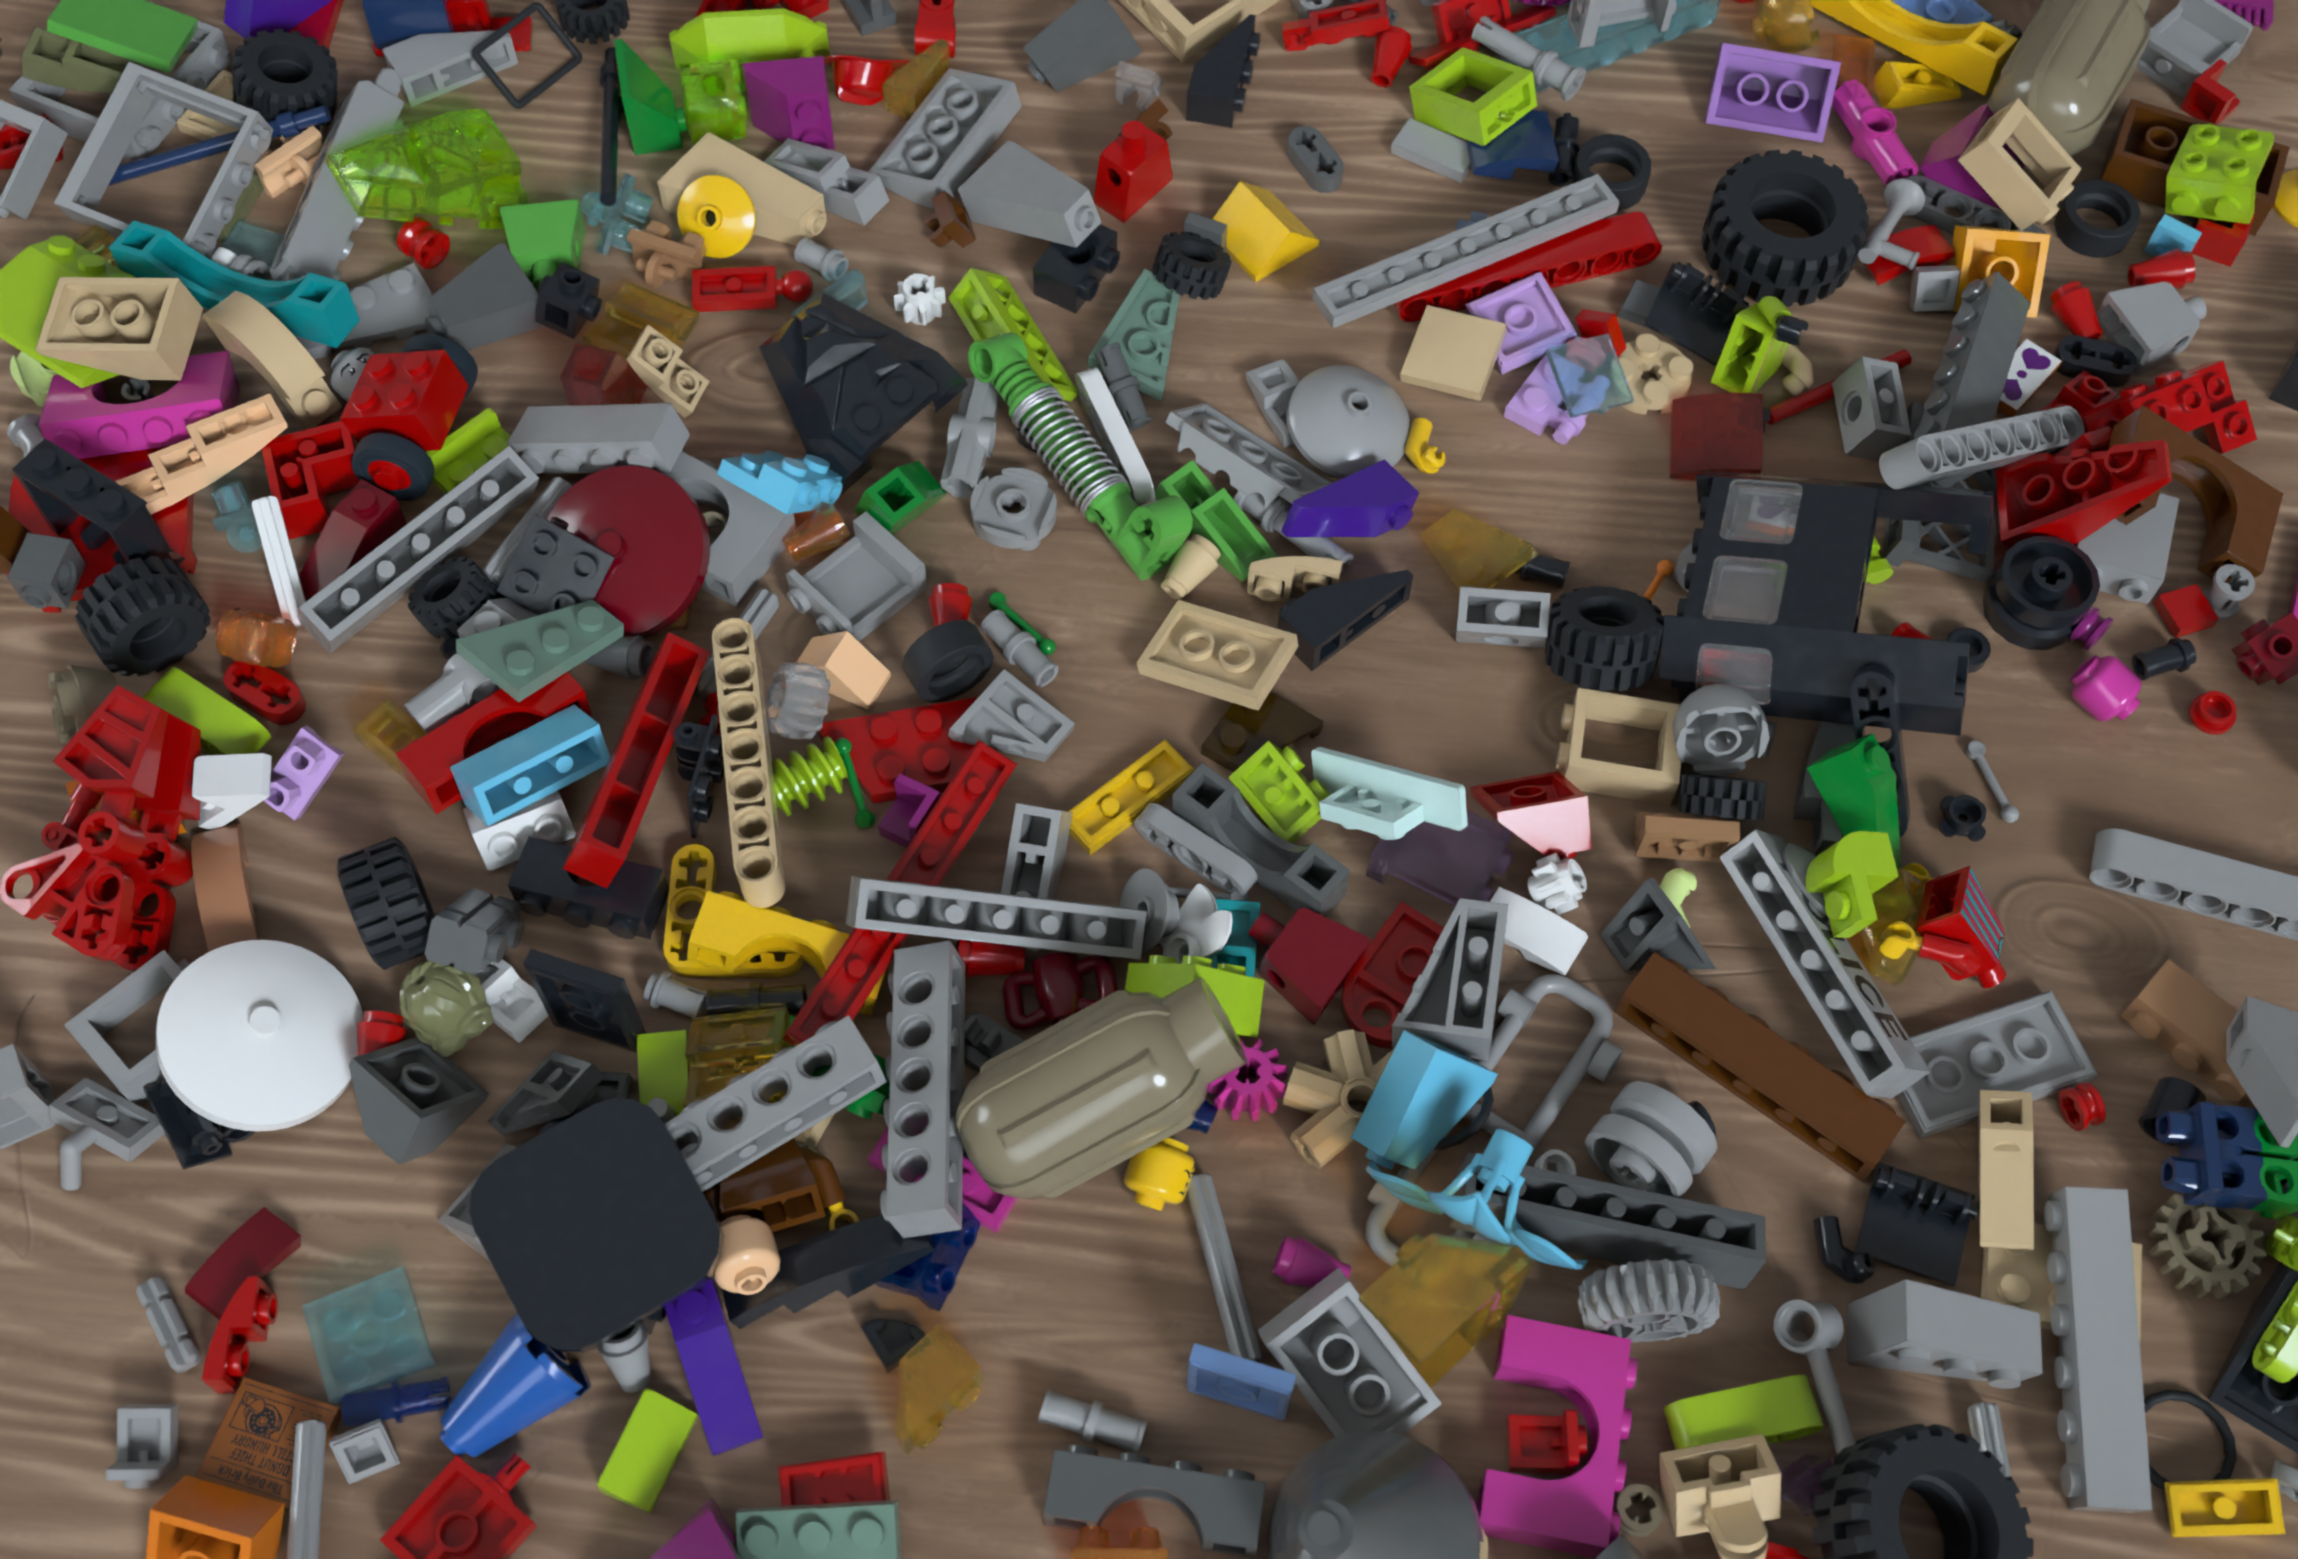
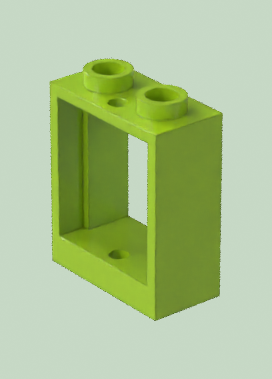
M1464 47L1409 87L1416 121L1482 146L1488 144L1537 106L1533 71ZM1468 85L1487 92L1474 103L1455 96Z

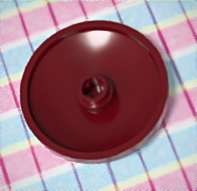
M640 466L606 468L590 474L573 485L563 494L549 513L547 520L550 521L553 516L563 519L569 524L567 531L615 556L594 601L624 624V636L640 635L646 638L662 631L683 615L698 595L709 565L710 538L704 515L694 498L668 476L656 470Z

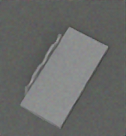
M1207 403L1170 411L1165 422L1181 432L1178 452L1189 448L1195 453V463L1213 474H1216L1219 470L1227 472L1230 477V485L1248 497L1254 492L1260 493L1264 497L1265 508H1268L1278 496L1293 503L1296 499L1332 484L1323 476Z

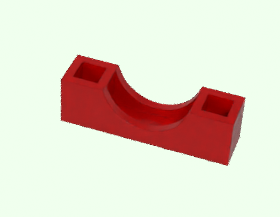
M566 672L520 702H517L503 689L493 691L482 701L461 714L454 715L443 725L425 736L413 740L407 747L395 754L406 780L437 815L462 799L451 772V766L489 748L497 741L515 735L572 705H576L589 717H592V713L584 689Z

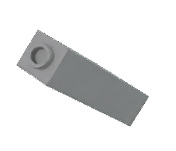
M1007 141L958 188L971 222L1075 248L1101 223L1088 188L1013 141Z

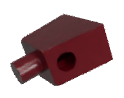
M1302 907L1297 910L1286 926L1265 912H1262L1248 933L1249 937L1268 949L1259 969L1260 975L1314 1025L1342 988L1348 973L1361 955L1366 952L1371 941L1370 938Z

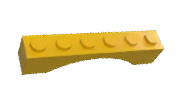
M1800 0L1984 96L1997 83L2001 70L2018 38L1984 21L1971 24H1946L1928 20L1905 10L1891 0Z

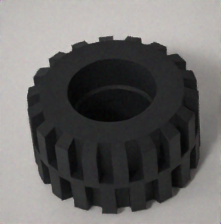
M274 29L273 33H268L266 30L257 32L256 38L249 36L244 39V45L237 46L232 60L233 101L235 103L258 111L266 122L275 120L277 114L290 110L299 113L323 105L327 106L331 116H335L337 110L338 70L335 58L330 56V50L325 45H317L315 38L311 36L305 38L301 36V32L292 30V33H286L283 29ZM331 121L315 125L314 127L320 131L321 125L327 126Z
M149 556L145 560L141 558L131 559L129 563L124 565L120 563L112 567V570L108 573L98 576L95 579V583L92 586H88L82 593L84 598L78 601L76 606L78 614L75 615L79 628L102 663L111 672H119L121 676L128 677L135 673L137 676H144L152 671L159 672L166 669L167 666L181 661L187 653H191L198 646V641L204 639L207 633L205 628L210 625L211 621L208 615L210 610L181 567L175 565L170 559L160 560L159 557Z
M1590 586L1589 588L1580 587L1573 589V592H1565L1560 595L1559 599L1554 600L1550 610L1545 648L1546 664L1551 666V671L1555 675L1563 676V680L1586 689L1624 691L1628 690L1629 687H1640L1644 682L1650 681L1654 677V673L1657 672L1664 628L1662 611L1646 597L1615 587Z
M393 837L339 857L337 873L341 888L358 932L372 960L385 970L424 955L431 920L435 917L417 868L404 843L397 837Z

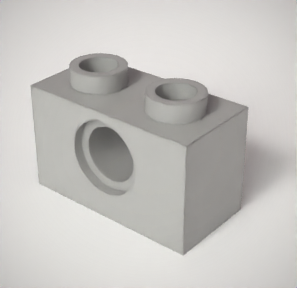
M1862 356L1832 383L1845 455L1879 461L1882 453L1900 446L1912 436L1897 363Z
M1460 587L1456 642L1545 648L1548 636L1551 593Z

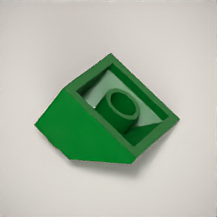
M615 39L614 45L621 98L635 155L683 149L680 132L688 131L684 108H676L672 90L623 39Z

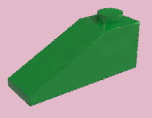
M1871 733L1826 752L1809 765L1807 770L1843 836L1857 831L1888 833L1897 872L1899 873L1902 870L1896 776L1891 767L1887 752L1879 745L1874 734Z

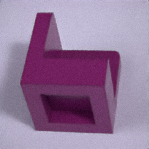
M899 774L894 781L897 798L879 824L878 829L880 836L907 848L940 799L939 791L903 774Z

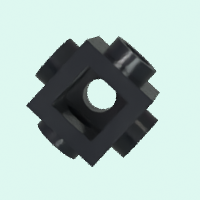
M561 263L552 276L546 275L539 286L536 322L574 339L588 320L593 322L600 312L602 306V299L598 297L600 279L565 263Z

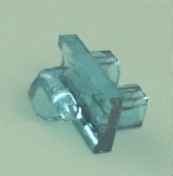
M625 173L617 191L616 203L612 206H605L600 202V189L598 192H588L583 196L580 207L583 213L588 216L586 222L593 227L598 226L599 222H604L601 230L602 236L597 245L596 252L607 256L611 246L633 253L632 245L627 241L626 236L631 228L642 230V228L622 219L625 215L645 224L654 198L634 189L636 177Z
M238 480L215 488L212 495L220 512L216 513L212 521L217 532L227 528V541L239 552L251 553L260 549L262 543L251 507L252 501L250 502L242 481Z

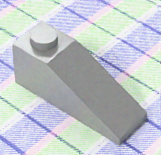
M495 31L418 34L382 50L388 68L395 69L401 80L400 91L409 106L414 107L487 77L486 73L473 59L472 49ZM509 32L480 53L495 73L518 64Z
M1016 803L1001 893L1054 899L1065 860L1073 812ZM1025 947V949H1027V950H1033V951H1040V949H1041V948Z

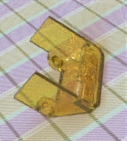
M1417 1233L1396 1253L1400 1260L1364 1291L1358 1300L1382 1324L1428 1386L1432 1388L1503 1322L1510 1313L1534 1261L1517 1245H1507L1432 1233L1424 1238L1420 1233Z

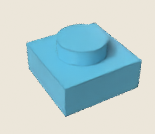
M2165 214L2155 228L2144 251L2153 256H2158L2176 248H2179L2181 252L2187 250L2192 252L2202 232Z

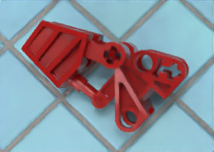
M117 685L52 761L78 782L70 797L73 801L61 823L56 821L50 822L43 828L41 833L43 844L55 852L13 865L9 868L0 883L2 901L24 917L36 920L39 916H44L49 922L57 925L52 935L80 953L102 961L111 960L120 967L135 972L161 951L165 950L168 954L176 900L173 893L167 888L160 886V883L169 887H179L187 883L193 876L191 851L175 843L182 819L200 820V800L192 796L194 760L200 756L201 730ZM103 796L99 812H94L87 816L91 808L95 810ZM132 810L143 814L139 827L137 826V821L130 818ZM23 875H31L33 879L31 892L23 899H16L13 894L15 882ZM151 893H156L159 897L157 910L149 917H143L140 907L143 899ZM139 925L153 929L152 932L144 929L143 932L138 931ZM145 945L148 946L147 955H140L139 958L135 957L137 949H143Z

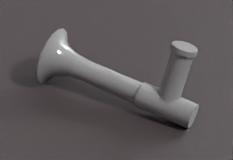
M1896 179L1890 182L1884 190V200L1889 208L1861 247L1858 258L1863 263L1871 264L1879 255L1913 270L1920 253L1912 252L1887 241L1902 215H1915L1921 211L1925 204V195L1917 183L1908 179Z

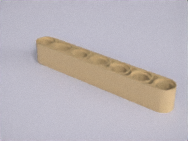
M729 618L723 620L714 628L712 644L733 865L744 900L751 906L766 908L774 905L782 898L785 892V879L761 658L751 624L741 618ZM765 875L761 878L754 879L756 876Z

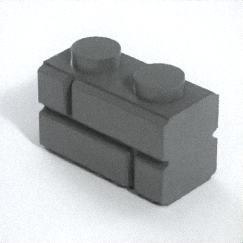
M471 888L432 918L424 953L427 961L447 967L453 963L455 969L474 975L482 971L491 962L499 963L508 947L516 948L523 936L525 922L520 920L522 910L520 903L502 896L494 899L492 893Z

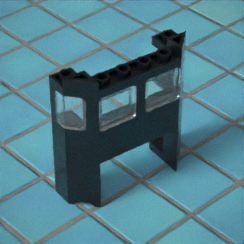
M1708 470L1696 475L1700 520H1704L1703 528H1695L1693 534L1692 554L1696 555L1695 563H1687L1684 587L1685 590H1689L1687 599H1679L1677 616H1664L1659 674L1660 679L1671 680L1672 688H1678L1679 704L1690 693L1703 686L1717 683L1730 684L1751 694L1760 705L1764 715L1854 725L1850 697L1851 683L1859 669L1866 665L1877 664L1888 668L1895 677L1901 730L1961 736L1966 702L1970 643L1857 633L1877 518L1970 525L1969 553L1987 554L1992 524L1994 491L1913 486L1896 490L1888 486L1887 483ZM1872 678L1868 679L1865 687L1861 688L1868 689L1871 693L1872 704L1870 710L1878 708L1880 691L1882 688H1885V686H1877L1875 679ZM1880 721L1870 722L1866 725L1889 728L1887 724Z

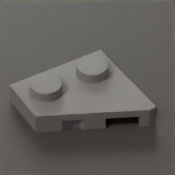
M1003 669L950 728L948 737L953 741L975 745L979 739L996 751L1046 762L1073 731L1075 723Z

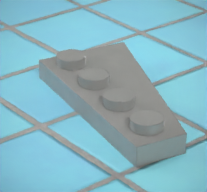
M414 263L349 290L360 321L338 348L346 346L355 347V349L372 347L373 340L396 336L399 341L415 336L414 331L426 329L425 318L429 317L428 298L433 294ZM295 336L313 359L331 356L334 354V350L337 349Z

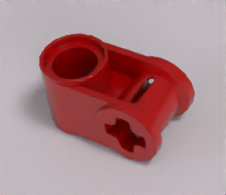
M919 0L918 21L915 24V57L954 59L956 42L954 0Z

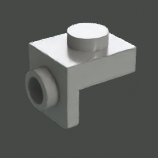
M125 1404L117 1408V1462L106 1468V1480H124V1487L132 1489L157 1485L158 1479L178 1468V1404Z

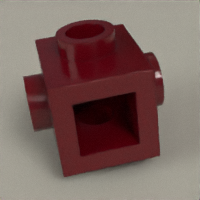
M2292 612L2274 620L2270 624L2263 618L2241 632L2240 634L2244 641L2231 649L2237 657L2236 664L2244 676L2254 680L2257 685L2272 679L2279 685L2298 673V619Z

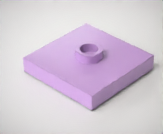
M1541 271L1466 304V313L1468 315L1506 323L1507 332L1495 361L1501 375L1545 356L1547 352L1552 353L1563 348L1569 340H1577V333Z

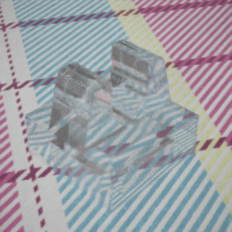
M1123 61L1119 62L1115 73L1117 78L1116 99L1120 104L1125 105L1127 96L1136 90L1139 93L1136 107L1139 110L1145 111L1153 98L1159 96L1163 81L1155 71Z

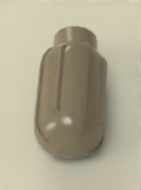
M2043 0L2001 70L2000 78L1995 84L1993 93L1987 103L1992 112L1996 114L2019 98L2070 156L2090 147L2095 142L2133 75L2137 63L2148 44L2150 25L2145 14L2149 8L2150 0Z
M1202 977L1163 998L1148 992L1130 993L1127 990H1119L985 1062L980 1068V1073L969 1082L958 1104L955 1122L962 1145L971 1163L992 1191L1012 1198L1030 1200L1043 1196L1055 1198L1190 1126L1195 1119V1113L1205 1100L1208 1084L1247 1064V1057L1221 1003Z

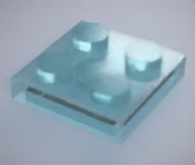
M403 1266L302 1306L327 1396L334 1406L436 1365L410 1278Z

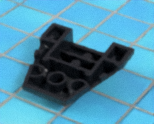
M824 293L820 294L759 346L779 393L790 413L796 431H798L807 455H814L826 460L830 464V470L843 476L840 496L873 468L869 455L923 408L929 405L935 412H938L968 386L967 381L939 352Z

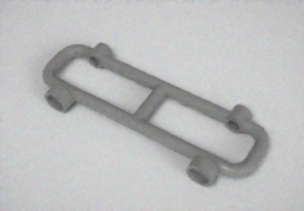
M1546 974L1535 978L1522 993L1510 989L1497 1011L1498 1014L1505 1018L1492 1035L1489 1061L1475 1060L1477 1063L1493 1070L1520 1029L1524 1028L1542 997L1549 993L1562 995L1591 1013L1594 1019L1593 1027L1524 1130H1520L1493 1112H1490L1489 1118L1481 1127V1129L1491 1135L1494 1134L1496 1129L1508 1131L1528 1142L1533 1147V1151L1586 1071L1604 1083L1613 1072L1624 1049L1608 1040L1613 1028V1017L1607 1002L1583 985L1560 974ZM1476 1102L1463 1118L1473 1122L1481 1110V1105ZM1432 1150L1416 1169L1403 1165L1395 1177L1415 1184L1437 1150ZM1378 1182L1375 1183L1367 1200L1375 1205L1366 1222V1239L1371 1250L1382 1261L1405 1276L1419 1282H1435L1443 1279L1458 1264L1477 1276L1497 1245V1241L1487 1238L1482 1234L1457 1229L1438 1258L1430 1262H1423L1393 1244L1385 1234L1387 1223L1392 1216L1397 1214L1404 1202L1392 1195Z

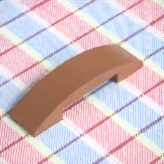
M235 823L192 835L191 856L194 885L208 952L235 942L260 940L245 868L249 866L241 825Z

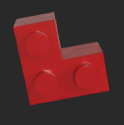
M342 420L278 436L262 448L271 496L279 499L290 540L322 532L330 517L326 494L355 487L360 481L352 469V457L358 442Z

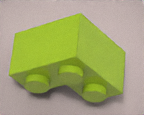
M1150 955L1149 963L1128 964L1125 990L1130 993L1148 992L1163 998L1202 977L1218 998L1238 1037L1258 1038L1265 980L1245 976L1246 967L1217 964V969L1211 968L1212 959L1198 956H1183L1182 964H1178L1177 958L1161 955Z

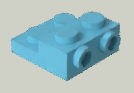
M765 451L764 454L756 455L743 453L740 457L722 459L717 472L718 476L787 515L829 508L836 502L842 491L841 480L843 476L830 470V464L826 460L809 454L805 455L804 458L793 459L773 451Z

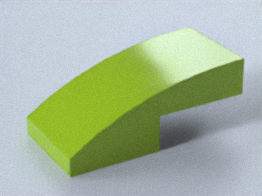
M677 1030L637 1034L640 1103L647 1106L650 1100L661 1098L676 1109L677 1116L680 1115L683 1109L693 1102V1088L690 1083L689 1036L687 1031Z

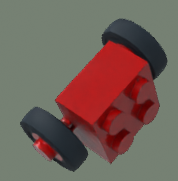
M419 334L413 336L405 343L401 353H381L369 356L340 417L358 442L352 457V469L359 480H365L394 496L397 500H415L426 493L433 480L434 464L425 451L441 450L463 399L471 392L477 379V364L465 348L439 335Z

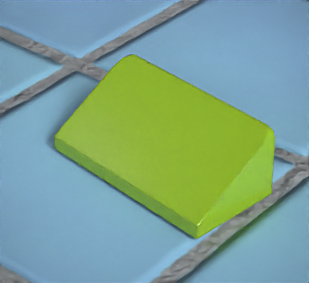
M645 1388L598 1481L597 1487L604 1495L651 1514L697 1420L698 1414L656 1391Z

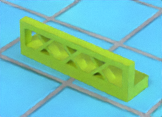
M970 268L948 299L973 340L976 342L1009 332L1017 334L1026 346L1028 354L1027 363L1038 374L1039 379L1043 382L1051 383L1059 394L1063 396V400L1072 402L1079 394L1078 390L1007 277Z

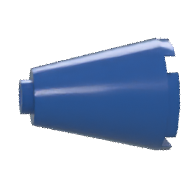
M517 1313L511 1318L440 1418L444 1428L440 1432V1437L454 1454L461 1457L464 1453H467L472 1457H477L581 1397L591 1387L590 1379L578 1360L570 1365L563 1351L554 1349L536 1340Z

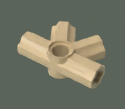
M1354 1029L1340 1031L1324 1039L1323 1048L1329 1072L1297 1061L1292 1070L1283 1105L1313 1114V1116L1291 1133V1140L1295 1144L1298 1153L1307 1163L1318 1169L1354 1141L1351 1136L1363 1113L1353 1110L1348 1103L1353 1100L1369 1102L1394 1051L1393 1049L1373 1066L1365 1032H1357Z

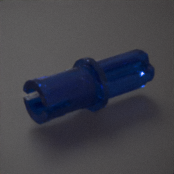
M448 1376L400 1385L399 1380L392 1382V1387L348 1394L342 1398L341 1414L344 1424L351 1427L367 1424L379 1418L382 1421L395 1419L398 1424L403 1423L404 1417L440 1410L446 1411L452 1403L451 1396L448 1397V1394L434 1397L429 1396L451 1392Z

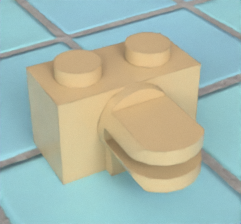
M1753 1435L1659 1453L1660 1497L1676 1537L1709 1531L1721 1559H1765L1768 1547V1531L1763 1521L1780 1518L1781 1472L1764 1435Z

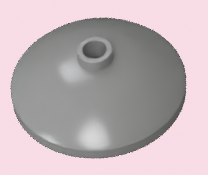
M1333 365L1317 369L1298 383L1287 406V425L1295 446L1311 464L1332 476L1345 478L1384 459L1394 467L1405 453L1404 448L1411 428L1407 409L1400 396L1387 382L1367 370L1347 365Z

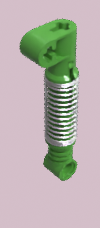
M1009 332L973 342L968 351V363L974 377L983 383L990 382L995 387L998 394L1007 403L1009 417L1013 424H1015V427L1021 429V435L1026 436L1027 442L1032 443V449L1037 450L1039 457H1043V463L1048 465L1049 471L1054 472V478L1059 479V485L1065 486V492L1070 493V499L1076 501V507L1080 508L1083 516L1089 522L1098 524L1139 580H1147L1165 569L1191 532L1193 518L1187 503L1182 498L1173 495L1139 507L1131 497L1132 489L1128 481L1125 480L1123 475L1119 474L1118 468L1113 466L1112 461L1107 458V454L1102 452L1101 446L1097 445L1096 440L1085 429V425L1080 423L1074 411L1069 409V405L1064 402L1063 396L1059 394L1051 383L1043 382L1039 379L1038 374L1027 363L1028 354L1026 346L1017 334ZM1025 428H1029L1028 433L1024 431Z

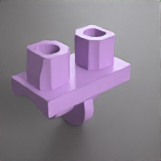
M308 725L301 727L271 772L270 797L265 799L264 802L276 811L284 812L294 821L300 819L345 753L325 742Z

